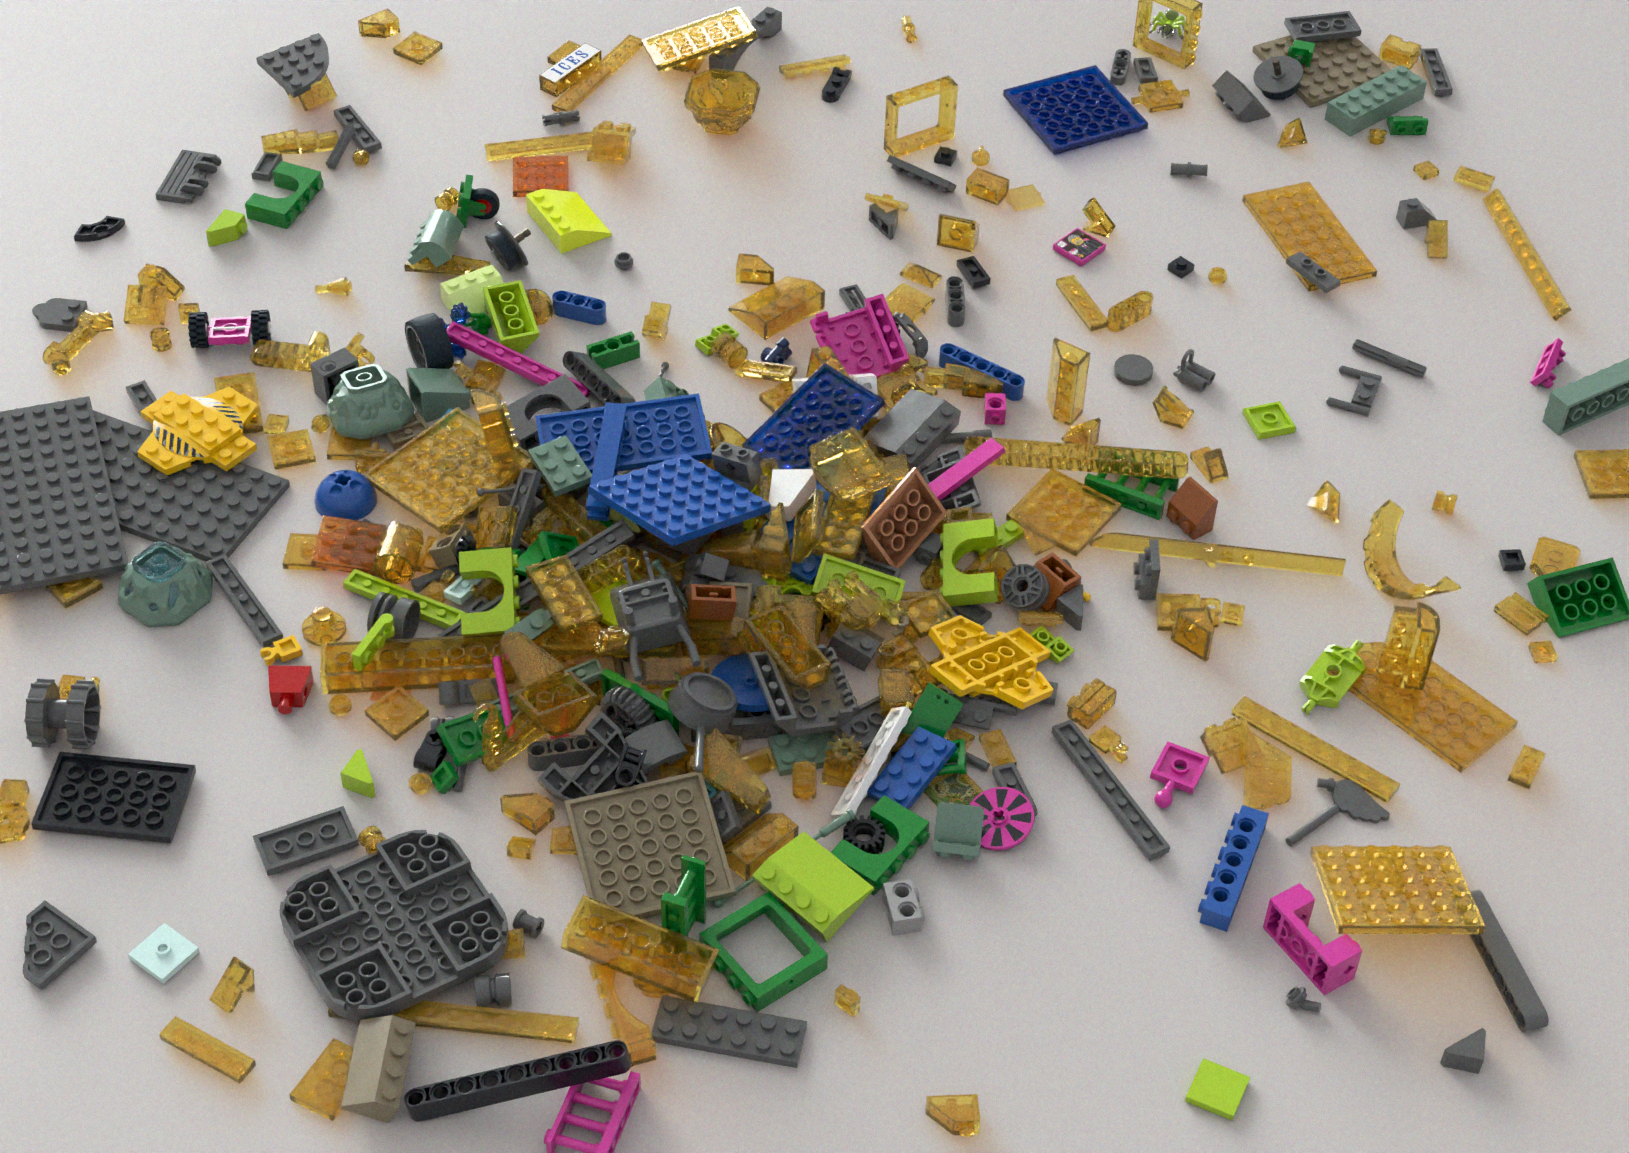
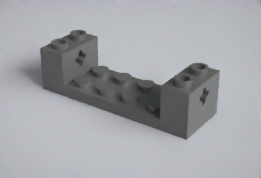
M722 442L711 454L715 471L733 480L734 483L748 489L750 492L763 478L759 455L756 451ZM714 532L671 546L657 536L656 539L658 545L688 555H694Z

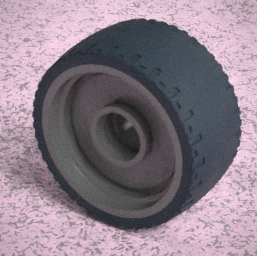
M435 313L421 315L405 323V336L408 348L417 368L450 369L453 367L454 354L451 342L442 321Z

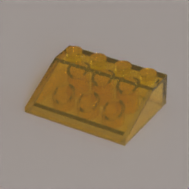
M787 276L728 307V310L766 340L824 309L825 290L812 280Z

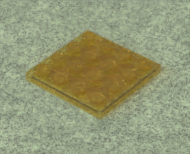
M1051 468L1006 514V520L1017 522L1026 531L1077 556L1121 510L1122 504Z

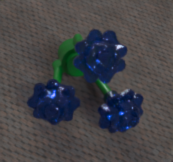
M462 302L458 305H453L450 314L452 322L454 321L464 327L471 326L474 331L481 335L488 334V330L491 328V319L485 312L470 313L467 311L468 307L464 306ZM440 318L445 329H447L450 324H446L443 318ZM473 318L471 322H466V319ZM451 342L454 357L463 359L467 355L466 349Z

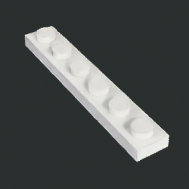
M907 706L891 708L832 811L831 816L834 819L844 814L847 809H851L854 815H856L858 806L866 797L871 783L877 778L879 769L887 760L888 753L897 742L901 730L908 722L912 711Z

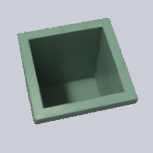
M406 369L409 398L426 423L441 418L449 408L457 412L470 408L469 400L472 398L470 390L464 387L462 378L457 376L453 369Z

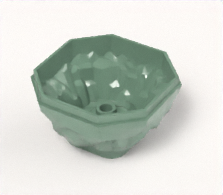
M369 364L343 372L340 382L334 388L333 395L327 401L326 414L340 436L367 439L402 429L414 415L415 411L404 387L398 379L389 372L382 370L377 364Z

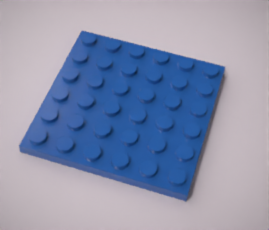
M682 454L679 457L667 459L655 465H648L639 470H632L630 473L617 475L614 478L599 481L588 487V494L671 546L771 511V504L763 500L762 497L756 496L748 491V489L739 486L733 480L724 477L719 472L712 470L688 454Z

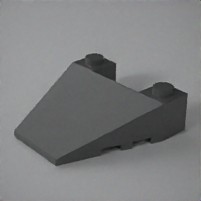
M602 711L585 729V733L600 748L571 778L553 762L538 778V783L555 799L564 802L619 789L614 783V777L622 750L627 742L619 727ZM642 768L638 772L634 785L649 782ZM627 773L619 775V779L623 783H628L632 780L631 776Z

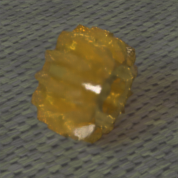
M843 732L842 739L834 735L836 743L828 741L827 745L831 749L825 750V754L831 756L828 759V763H835V770H838L841 765L844 772H847V766L849 765L855 770V762L862 763L863 760L860 755L865 754L864 749L860 748L862 741L855 742L856 736L854 734L847 739L846 732ZM844 748L848 749L847 756H842Z
M808 761L795 762L792 769L793 796L801 800L814 799L817 794L815 763Z

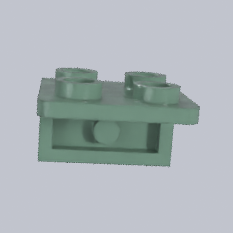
M940 802L937 806L932 851L937 852V856L951 857V854H959L961 859L974 860L975 856L979 857L984 818L983 807Z

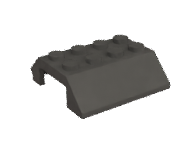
M825 644L812 646L809 658L777 662L774 661L771 651L749 653V659L775 724L792 736L836 731L855 718L854 713L860 710L848 680L845 679V673L833 647L826 649Z

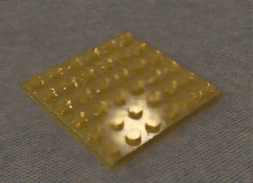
M456 407L362 475L377 490L442 534L496 494L490 493L478 496L476 494L478 488H483L484 490L504 488L520 476L522 468L530 469L534 464L526 450L459 407Z
M1397 845L1311 846L1310 855L1338 934H1484L1485 924L1451 847L1443 845L1436 847H1423L1420 845L1412 847H1400Z

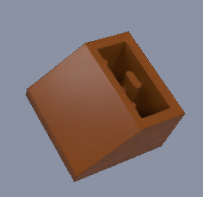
M1053 552L1038 560L1034 565L1047 577L1050 585L1049 596L1041 606L1046 613L1056 609L1058 597L1081 584L1082 577ZM1028 584L1023 587L1022 592L1028 588Z
M686 584L689 619L733 621L737 603L735 586Z

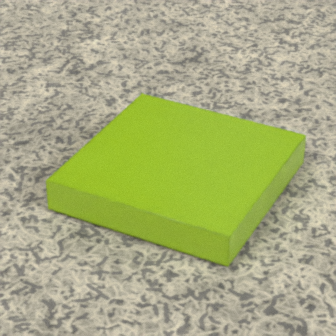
M1280 401L1243 408L1242 414L1258 440L1295 433L1296 426Z
M1203 1058L1188 1090L1185 1102L1233 1121L1249 1084L1250 1077Z

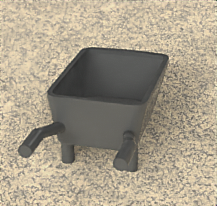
M647 551L643 552L649 577L632 581L626 557H623L622 563L627 583L610 590V599L625 650L630 653L629 663L636 682L643 679L638 662L639 652L684 641L692 665L697 667L701 664L697 647L690 637V629L674 578L669 574L654 576Z

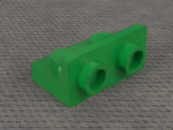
M1416 115L1388 116L1386 121L1390 135H1426L1429 122L1427 118Z

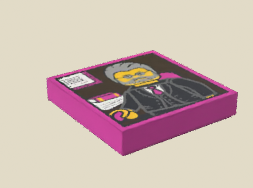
M1076 228L1053 244V250L1081 267L1106 249V244L1079 228Z

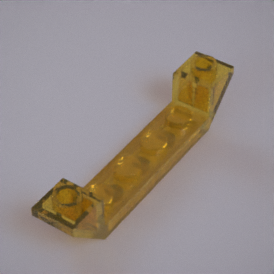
M562 585L558 589L550 590L553 604H556L561 610L558 613L560 622L598 654L605 655L619 651L630 640V634L621 626H610L605 630L581 611L579 593L572 587Z

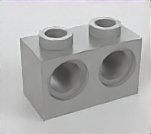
M912 880L883 883L882 898L892 936L921 932V922L925 921L923 907L918 905L920 901L918 888L913 887Z

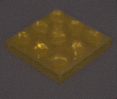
M1629 449L1575 450L1574 459L1589 499L1629 498Z

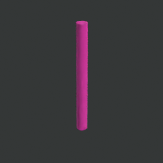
M496 656L493 658V665L508 740H513L516 738L502 658Z

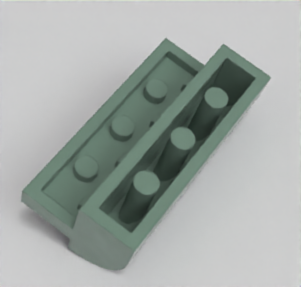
M432 211L428 220L421 224L420 231L416 234L417 238L413 242L414 245L409 251L410 254L407 261L413 266L427 256L436 268L452 258L464 225L450 211Z

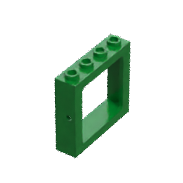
M770 891L699 933L698 948L701 954L712 961L715 970L727 978L730 987L734 990L737 989L745 1004L752 1006L756 1012L769 1006L827 969L828 954ZM765 914L804 957L758 984L754 982L720 944L719 940Z

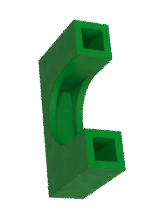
M281 161L272 171L274 185L294 191L295 193L284 198H272L253 193L246 201L245 208L248 219L288 229L295 222L299 214L304 211L309 202L314 199L319 190L323 188L324 182L321 171Z
M885 795L870 809V816H872V821L876 818L879 820V824L882 823L884 825L885 834L893 838L897 845L886 853L870 854L842 839L831 851L835 857L874 887L871 893L873 896L880 889L883 890V883L889 882V879L894 874L897 875L902 869L904 862L907 859H912L917 848L921 844L924 845L930 837L929 821Z

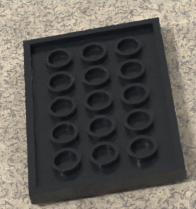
M59 752L33 817L32 828L34 830L171 843L196 773V767L190 764Z

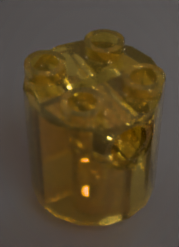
M398 521L391 522L390 526L386 527L382 533V540L373 561V569L376 575L382 580L394 584H404L411 581L415 576L420 553L424 547L422 530L401 524Z

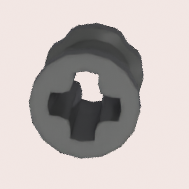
M521 909L516 914L513 921V929L526 931L533 938H537L544 927L543 918H535L527 914V911Z

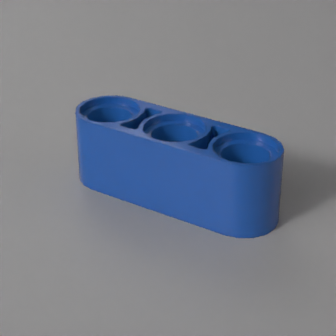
M562 290L556 291L552 295L553 313L557 316L593 325H602L607 320L606 303L601 299Z

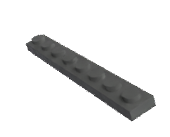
M1070 719L1053 726L1052 734L1149 861L1169 853L1170 845L1073 720Z

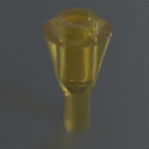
M343 277L325 285H316L315 291L316 293L328 292L348 296L349 292L352 291V284L347 277Z

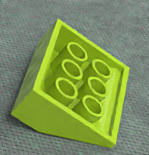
M804 831L771 855L752 875L760 888L766 893L770 891L783 907L826 942L832 938L874 890L872 885Z

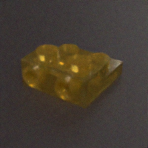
M1235 717L1230 718L1218 727L1216 724L1210 725L1204 729V733L1200 736L1209 757H1214L1221 774L1253 764L1264 758L1245 717L1238 720Z

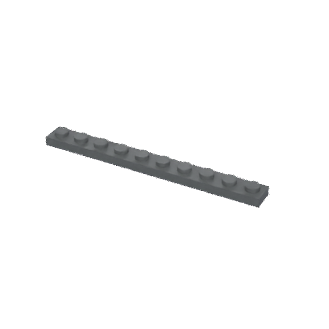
M624 519L522 581L520 587L516 588V596L520 597V609H517V612L634 540L635 535ZM504 593L475 612H485L495 608L501 602ZM461 620L438 634L450 654L471 642H465L462 636Z

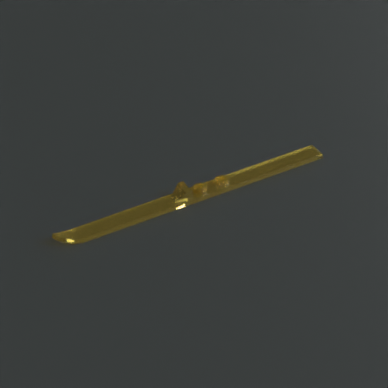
M1117 532L1105 533L1094 538L1089 543L1092 547L1144 554V549L1149 547V540L1158 539L1159 555L1204 560L1212 568H1215L1216 562L1342 576L1346 563L1344 558Z

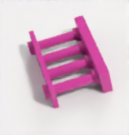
M631 1071L628 1079L623 1081L607 1077L588 1082L619 1091L620 1098L614 1102L580 1093L584 1083L570 1086L552 1129L548 1128L545 1133L544 1144H546L547 1153H554L557 1145L584 1153H614L641 1089L640 1073ZM575 1103H580L610 1112L612 1116L609 1122L601 1123L571 1114ZM566 1124L601 1133L602 1140L594 1145L564 1136L562 1133Z

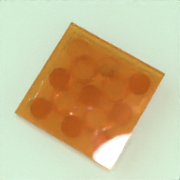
M568 156L513 157V197H526V194L540 189L569 191Z
M323 515L311 560V567L348 573L357 569L376 576L386 533V525Z

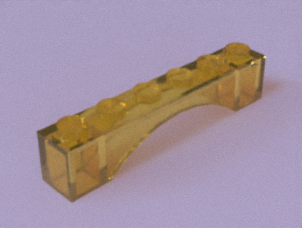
M614 929L586 935V946L582 947L584 958L586 961L590 960L589 971L592 980L596 979L598 985H596L598 998L604 999L603 1011L605 1018L611 1019L610 1031L612 1038H617L626 1044L632 1066L656 1060V1045L649 1025L638 1020L628 1012L615 992L613 982L616 970L621 962V953Z

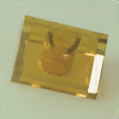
M1209 607L1178 608L1175 613L1171 641L1207 662L1214 634Z

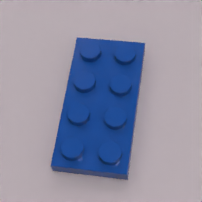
M918 726L867 791L868 797L879 801L885 795L910 810L957 750L956 744Z

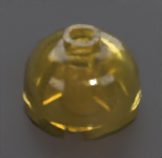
M539 289L525 290L537 326L548 322L547 319L553 316V304L550 297Z

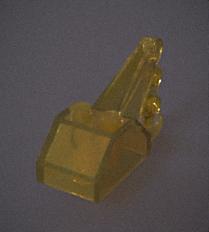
M572 671L514 691L513 703L520 710L504 731L503 723L498 716L497 707L491 703L479 706L473 715L474 721L478 720V716L482 712L489 711L488 719L484 722L482 731V751L485 753L482 758V764L489 771H495L506 761L528 747L530 743L546 733L557 738L576 731L596 706V694Z

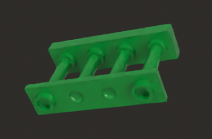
M1104 448L1101 458V465L1103 467L1097 476L1090 473L1087 474L1083 493L1160 520L1165 500L1162 499L1168 489L1174 492L1178 490L1180 475ZM1110 469L1121 472L1116 483L1105 479ZM1129 476L1141 479L1135 490L1124 486ZM1148 483L1160 486L1155 496L1143 493Z
M682 855L681 883L675 894L664 892L661 898L662 957L686 964L689 958L688 934L695 921L703 924L706 922V862L696 857Z

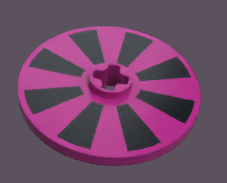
M1009 787L991 788L980 793L969 804L981 806L984 809L980 845L982 848L993 851L1013 848L1023 842L1033 828L1034 810L1032 804L1023 793ZM1003 816V818H1004L1003 821H1002V820H997V822H996V819H995L996 817L1001 818V817Z

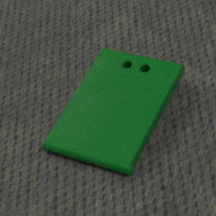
M929 682L912 709L908 722L901 730V733L910 737L919 726L943 738L964 703Z

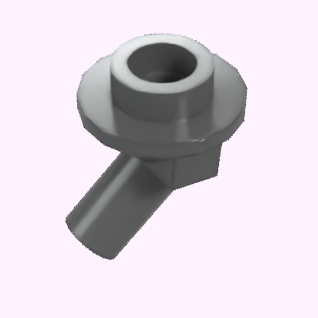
M1296 986L1286 995L1288 998L1286 1004L1295 1009L1300 1007L1318 1013L1321 1010V1003L1306 1000L1305 987L1298 988Z

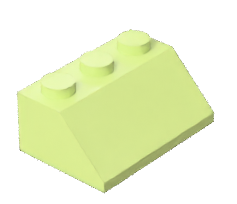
M489 265L440 283L441 299L455 319L461 323L472 319V317H463L462 313H487L483 287L503 284L504 282L494 266Z

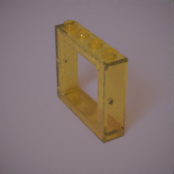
M1139 0L1133 46L1182 69H1186L1196 59L1195 51L1198 45V33L1201 28L1200 19L1203 15V3L1197 0ZM1153 1L1185 15L1186 21L1181 53L1148 38Z
M948 75L887 95L883 149L889 155L899 157L953 139L958 84ZM940 94L937 125L897 139L899 107Z

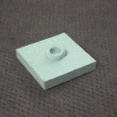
M164 923L133 949L128 956L131 961L164 984L200 952L196 945Z

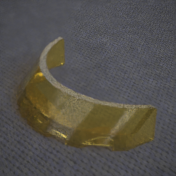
M1387 500L1373 514L1370 520L1372 524L1368 535L1363 541V550L1365 551L1364 567L1368 577L1373 580V584L1385 594L1403 600L1421 599L1461 589L1459 584L1448 576L1443 577L1437 584L1428 587L1423 583L1414 584L1404 575L1398 564L1395 548L1396 534L1404 510L1392 500Z

